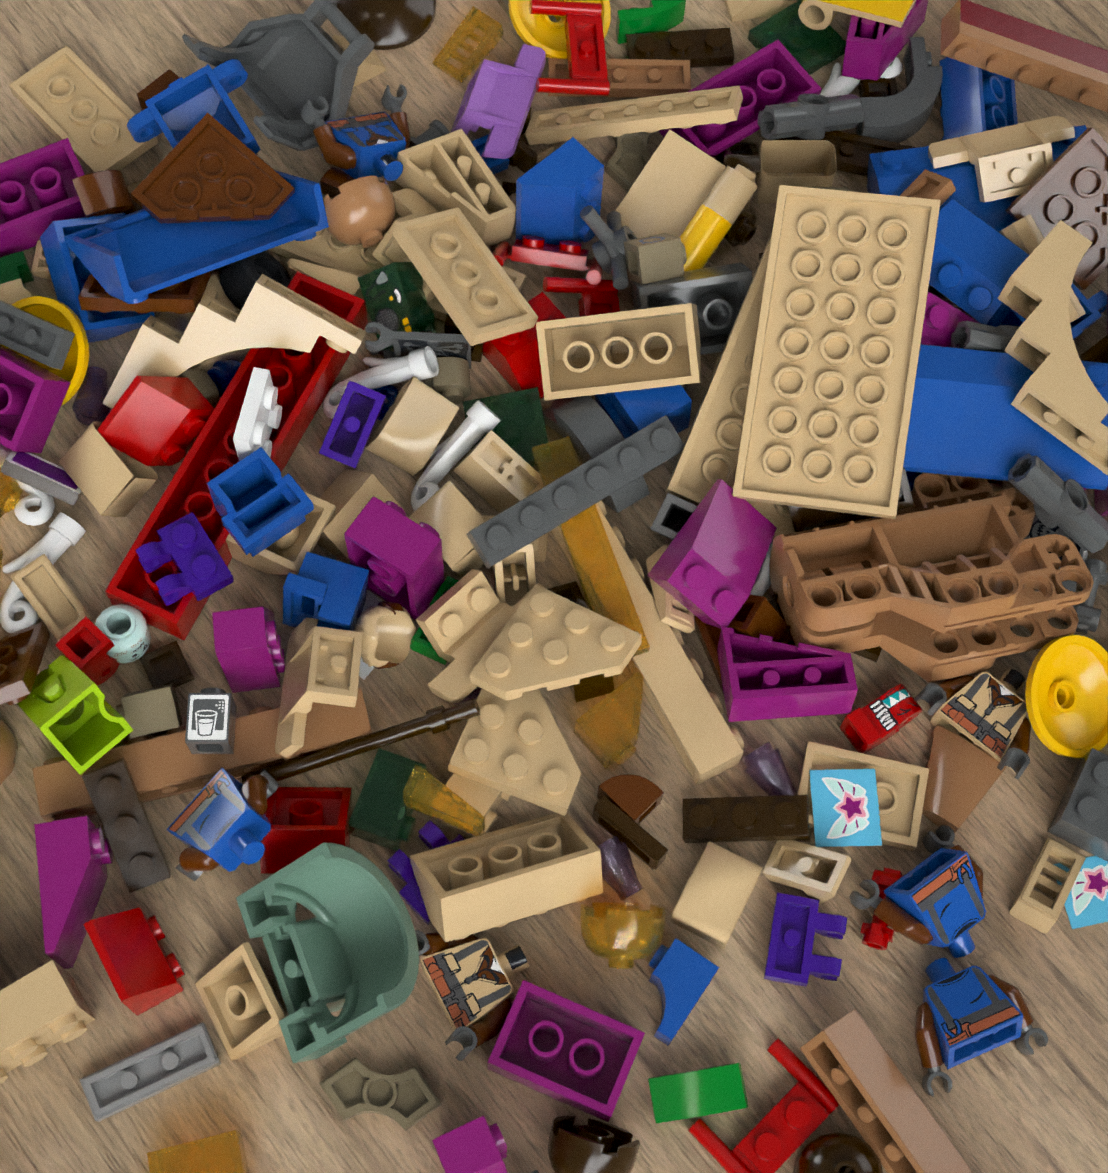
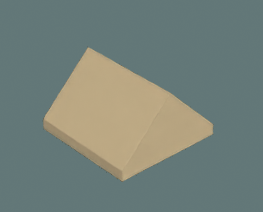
M344 469L320 496V499L335 505L336 510L317 543L344 563L350 564L344 533L371 498L374 496L384 503L392 501L402 509L403 507L373 473Z
M249 942L242 943L195 983L231 1061L239 1059L283 1035L278 1021L287 1016L256 952Z

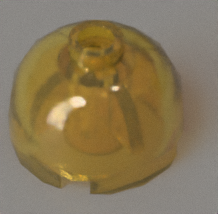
M592 902V907L581 904L580 925L582 938L586 947L595 956L608 959V967L618 969L634 968V960L649 957L659 947L663 939L665 927V907L650 904V910H640L638 903Z

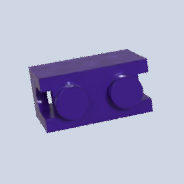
M349 380L319 453L357 469L385 403L386 395Z

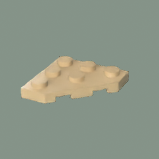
M535 584L472 670L470 680L472 684L507 701L523 697L522 692L546 687L547 691L580 684V679L599 674H603L604 678L618 675L623 672L642 644V636L640 633Z
M481 689L476 700L480 709V715L468 719L449 762L448 771L566 816L582 773L540 690L535 689L522 692L523 697L506 701Z

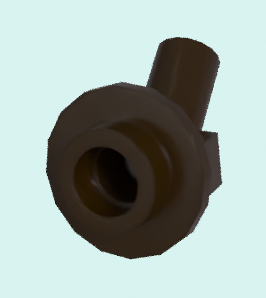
M744 210L741 211L724 236L732 247L738 244L745 245L754 236L757 229L754 226L756 222L755 216Z

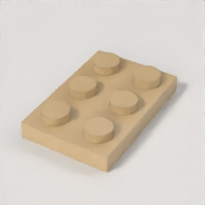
M808 741L805 746L796 795H808L810 828H814L809 770L875 769L882 844L914 851L918 842L929 768Z

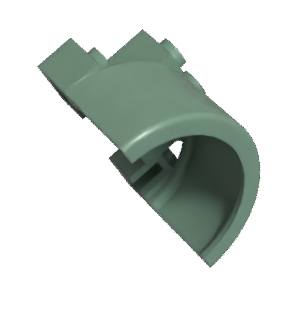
M322 843L236 897L249 938L262 937L287 1008L289 1015L278 1022L293 1064L318 1059L347 1043V1035L398 1008L411 995L419 971L418 941L411 917L402 898L390 880L374 863L359 852L340 844ZM297 902L305 906L316 917L296 922ZM342 1009L337 1017L331 1014V1012H337Z

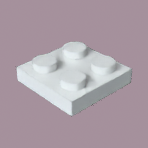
M254 367L233 436L239 461L260 447L271 457L272 441L269 438L272 428L278 429L280 425L282 406L277 404L278 388L273 386L270 370Z

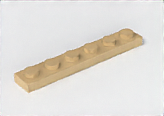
M739 85L534 111L525 135L529 145H551L557 142L568 141L572 137L579 141H585L590 138L604 136L619 137L629 133H653L663 129H687L697 125L714 123L726 124L731 121H737L743 96Z

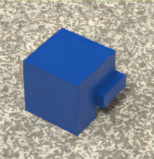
M682 385L595 395L596 403L610 417L624 439L665 415L677 433L689 427L692 400Z
M262 447L207 482L215 509L222 517L223 526L246 555L250 553L252 557L306 521L305 515L314 510L312 501L289 473L282 477L280 469Z
M306 552L298 575L288 573L283 586L282 624L296 628L305 618L318 619V627L353 631L354 624H356L357 618L360 617L366 602L369 570Z

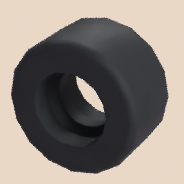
M266 251L225 265L219 274L220 284L226 296L240 311L256 281L262 274L285 287H288L291 278L281 263Z

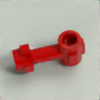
M884 867L883 871L875 869L871 880L875 881L879 887V897L882 899L886 898L884 890L903 877L901 871ZM873 913L871 923H862L860 931L861 935H863L862 944L878 950H887L888 942H893L895 931L888 928V925Z

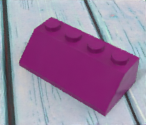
M776 40L688 91L740 85L743 100L737 121H731L726 124L697 125L687 129L659 130V133L665 137L668 131L672 130L709 156L714 157L760 130L757 124L759 111H763L766 105L796 102L801 94H821L822 88L783 44Z

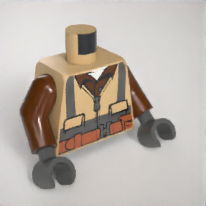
M1008 668L998 680L988 672L983 671L976 677L964 675L941 681L938 684L929 683L914 698L917 702L922 699L929 703L931 708L927 713L930 716L935 713L929 722L934 727L937 725L942 726L976 745L999 762L997 765L999 770H1002L1004 766L1011 767L1016 773L1014 778L1019 779L1030 764L1028 753L1030 749L1031 723L1025 717L1027 714L1026 701L1018 696L1026 686L1027 681L1018 671Z
M415 930L419 957L421 955L425 956L420 959L421 967L454 1031L447 1038L445 1044L448 1045L452 1041L459 1042L463 1050L456 1056V1059L462 1061L474 1048L479 1047L499 1034L511 1009V1000L515 994L508 978L529 968L528 961L518 944L496 955L487 938L479 939L474 934H471L464 939L444 942L438 932L424 934L419 930Z

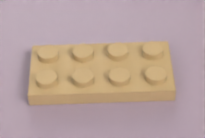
M67 45L9 84L12 94L58 141L68 138L78 161L90 173L104 170L120 171L158 144L157 136L142 143H138L133 139L127 129V123L136 114Z
M459 207L395 223L392 235L470 346L534 328L538 316Z

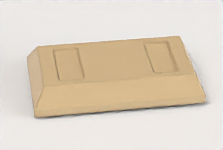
M45 554L10 576L57 641L65 636L85 616L89 620L92 619Z

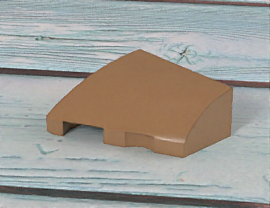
M937 725L931 733L932 744L929 760L926 763V768H929L922 814L938 827L941 825L950 826L955 833L1003 773L1006 766L999 770L997 768L999 762L991 755L963 737Z

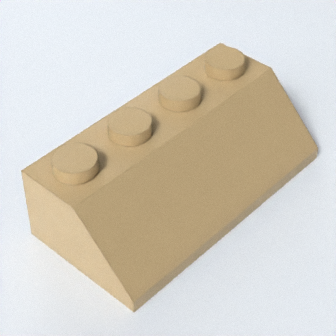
M687 303L536 322L544 401L701 383V343L696 304Z
M558 813L550 814L410 856L411 865L429 920L444 942L464 939L477 932L493 927H502L509 922L532 915L544 914L548 910L570 903H579L589 897L603 893L601 850L568 813H566V816Z

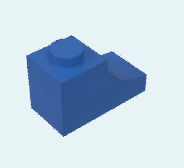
M675 938L669 948L662 944L648 964L649 967L654 969L649 981L657 987L662 1001V1017L654 1037L669 1046L719 969L718 966L677 938Z

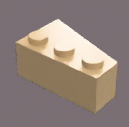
M462 129L398 152L397 159L403 165V171L400 177L394 181L402 188L415 190L439 212L459 207L487 247L512 237L516 221V207Z

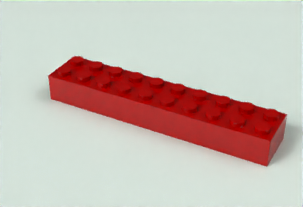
M298 271L287 287L362 330L368 324L365 300ZM322 336L318 337L310 353L270 347L251 348L107 586L105 592L112 605H130L141 611L146 618L147 624L185 641L211 595L197 601L191 592L175 603L166 606L158 593L159 589L155 582L170 574H180L173 560L157 570L146 573L139 562L136 549L149 542H160L157 530L193 512L226 566H228L232 559L226 542L229 532L223 526L222 517L215 509L207 482L239 462L233 436L253 368L270 370L273 386L278 388L277 404L282 406V417L278 429L272 428L269 440L272 441L270 458L282 473L351 352L341 353L327 345L325 342L326 338Z

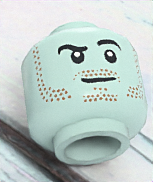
M125 604L113 605L103 610L96 619L95 625L115 645L106 654L116 659L118 663L134 662L142 657L149 648L151 640L146 618L140 610Z

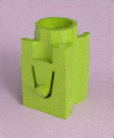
M64 655L59 656L48 665V669L38 674L31 694L23 701L17 703L33 724L80 775L133 731L127 721L104 700L105 695L97 685Z

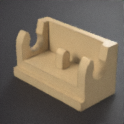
M492 430L475 445L468 456L453 470L499 513L549 484L543 476Z

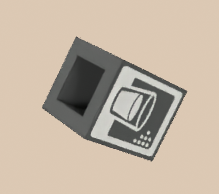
M204 688L200 693H188L185 742L191 754H234L237 706L231 693H226L225 690L219 688Z

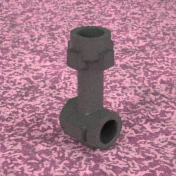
M1097 559L1084 560L1093 577V588L1085 602L1073 605L1079 618L1076 631L1087 634V631L1096 632L1102 609L1094 608L1093 606L1099 584L1106 585L1108 581V573L1106 572L1108 566L1103 561Z

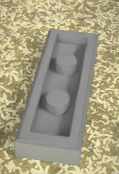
M202 1022L79 1080L94 1119L100 1122L221 1065L207 1027Z

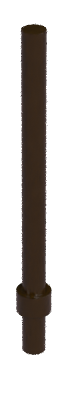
M476 699L446 709L441 705L426 710V715L264 769L276 781L284 780L429 731L437 734L449 730L451 724L480 715V709ZM261 770L243 775L241 777L242 784L246 779L260 774Z

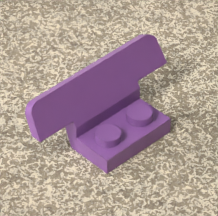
M523 44L519 49L513 67L484 59L468 83L451 132L462 129L467 136L470 130L476 132L479 126L489 129L490 133L481 157L510 158L515 152L533 101L537 78H541L546 63L545 51L539 47Z

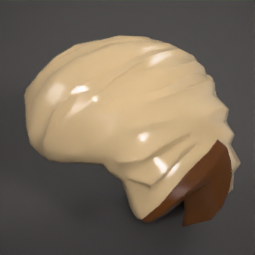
M383 601L378 602L377 606L366 608L364 612H361L356 624H354L353 631L363 632L361 649L363 662L368 664L369 667L373 666L376 669L395 667L407 658L410 652L411 639L417 629L409 612L401 604Z

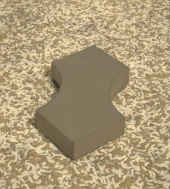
M656 132L629 133L613 137L616 143V152L606 164V173L627 192L651 158L647 145Z
M354 1057L319 1083L344 1122L359 1114L378 1113L392 1118L407 1131L442 1105L417 1067L401 1074L383 1075L367 1069Z

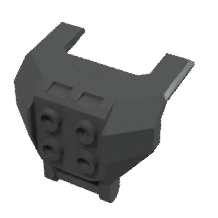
M314 0L303 14H286L251 21L231 44L222 48L199 41L187 34L182 36L184 43L198 59L215 67L231 59L239 60L248 74L247 80L240 87L265 114L260 117L255 116L253 122L268 139L297 151L319 147L313 133L315 126L306 123L301 117V111L306 101L309 99L313 107L318 96L323 97L327 101L329 107L323 117L324 122L345 118L358 67L372 52L375 45L367 34H361L336 7V0ZM327 19L350 43L345 51L321 28V25Z

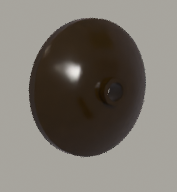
M336 0V7L361 34L368 35L374 42V49L376 50L397 49L415 42L428 31L436 14V0Z

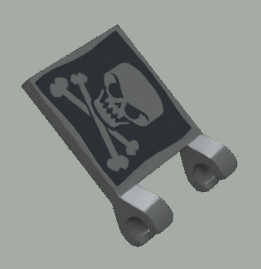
M370 322L366 325L367 333L376 332L380 335L377 341H365V347L372 355L380 354L384 359L409 355L410 351L429 346L433 349L436 357L463 358L469 362V369H471V346L463 334L392 331L378 322ZM393 344L394 352L387 347Z

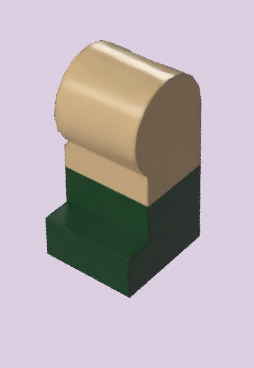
M20 251L0 257V300L12 305L21 299L33 297L25 286V283L35 280L24 252Z

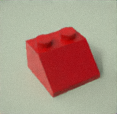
M543 291L528 301V304L538 316L537 322L566 318ZM536 324L534 328L483 343V355L529 407L544 398Z
M136 376L97 431L110 446L146 466H173L184 457L185 449L194 437L199 435L214 408L188 377Z
M278 787L267 799L268 809L265 815L271 823V829L261 840L265 848L264 855L260 859L261 874L276 873L322 843H335L350 848L352 787Z
M138 907L91 919L83 924L121 1002L137 1016L184 990L178 978L184 976L185 972L174 952L166 955L160 943V940L166 938V935L155 914L148 918L141 908Z

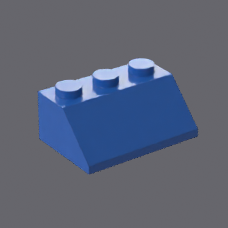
M949 57L940 60V66H942L943 71L940 87L942 95L940 115L943 120L944 129L942 141L1018 124L1015 81L1013 79Z
M574 137L516 180V239L522 240L523 236L532 235L544 238V243L559 245L560 241L586 243L594 238V232L581 218L580 212L584 207L591 205L600 215L604 165Z
M953 199L939 211L929 284L981 324L996 327L1002 323L1011 311L1010 307L997 298L1010 276L1025 261L1029 254Z
M125 213L52 221L40 236L57 299L67 305L78 316L86 331L88 343L108 340L141 328L142 324L151 315L155 317L154 312L111 311L102 313L99 311L81 310L78 297L91 273L68 247L64 236L124 216Z

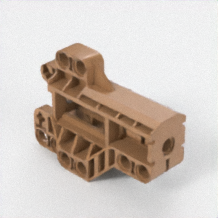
M924 473L915 479L911 491L914 506L897 510L896 519L874 517L859 521H849L843 524L822 528L817 527L796 533L780 534L773 539L769 562L771 587L774 594L778 595L777 602L787 626H791L790 633L796 646L799 643L847 653L881 647L929 683L983 672L994 665L997 657L1041 649L1055 638L1074 635L1079 618L1073 605L1081 604L1089 598L1094 583L1093 577L1075 544L1067 537L1059 534H1050L1024 539L1030 532L1036 514L1033 503L1025 495L1016 493L1014 488L993 492L988 480L984 478ZM1066 580L1075 581L1081 585L1083 590L1080 592L1069 591L1062 585V582ZM1048 619H1062L1068 624L1069 628L1056 629L1049 624ZM1015 625L1024 626L1031 632V636L1019 637L1011 631L1010 627Z

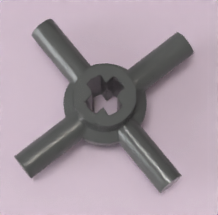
M588 205L581 210L580 216L599 239V241L592 244L594 256L606 273L610 274L612 272L614 288L618 290L625 289L628 286L624 241L637 238L628 226L622 227L621 214L619 212H609L606 217V224L591 205Z

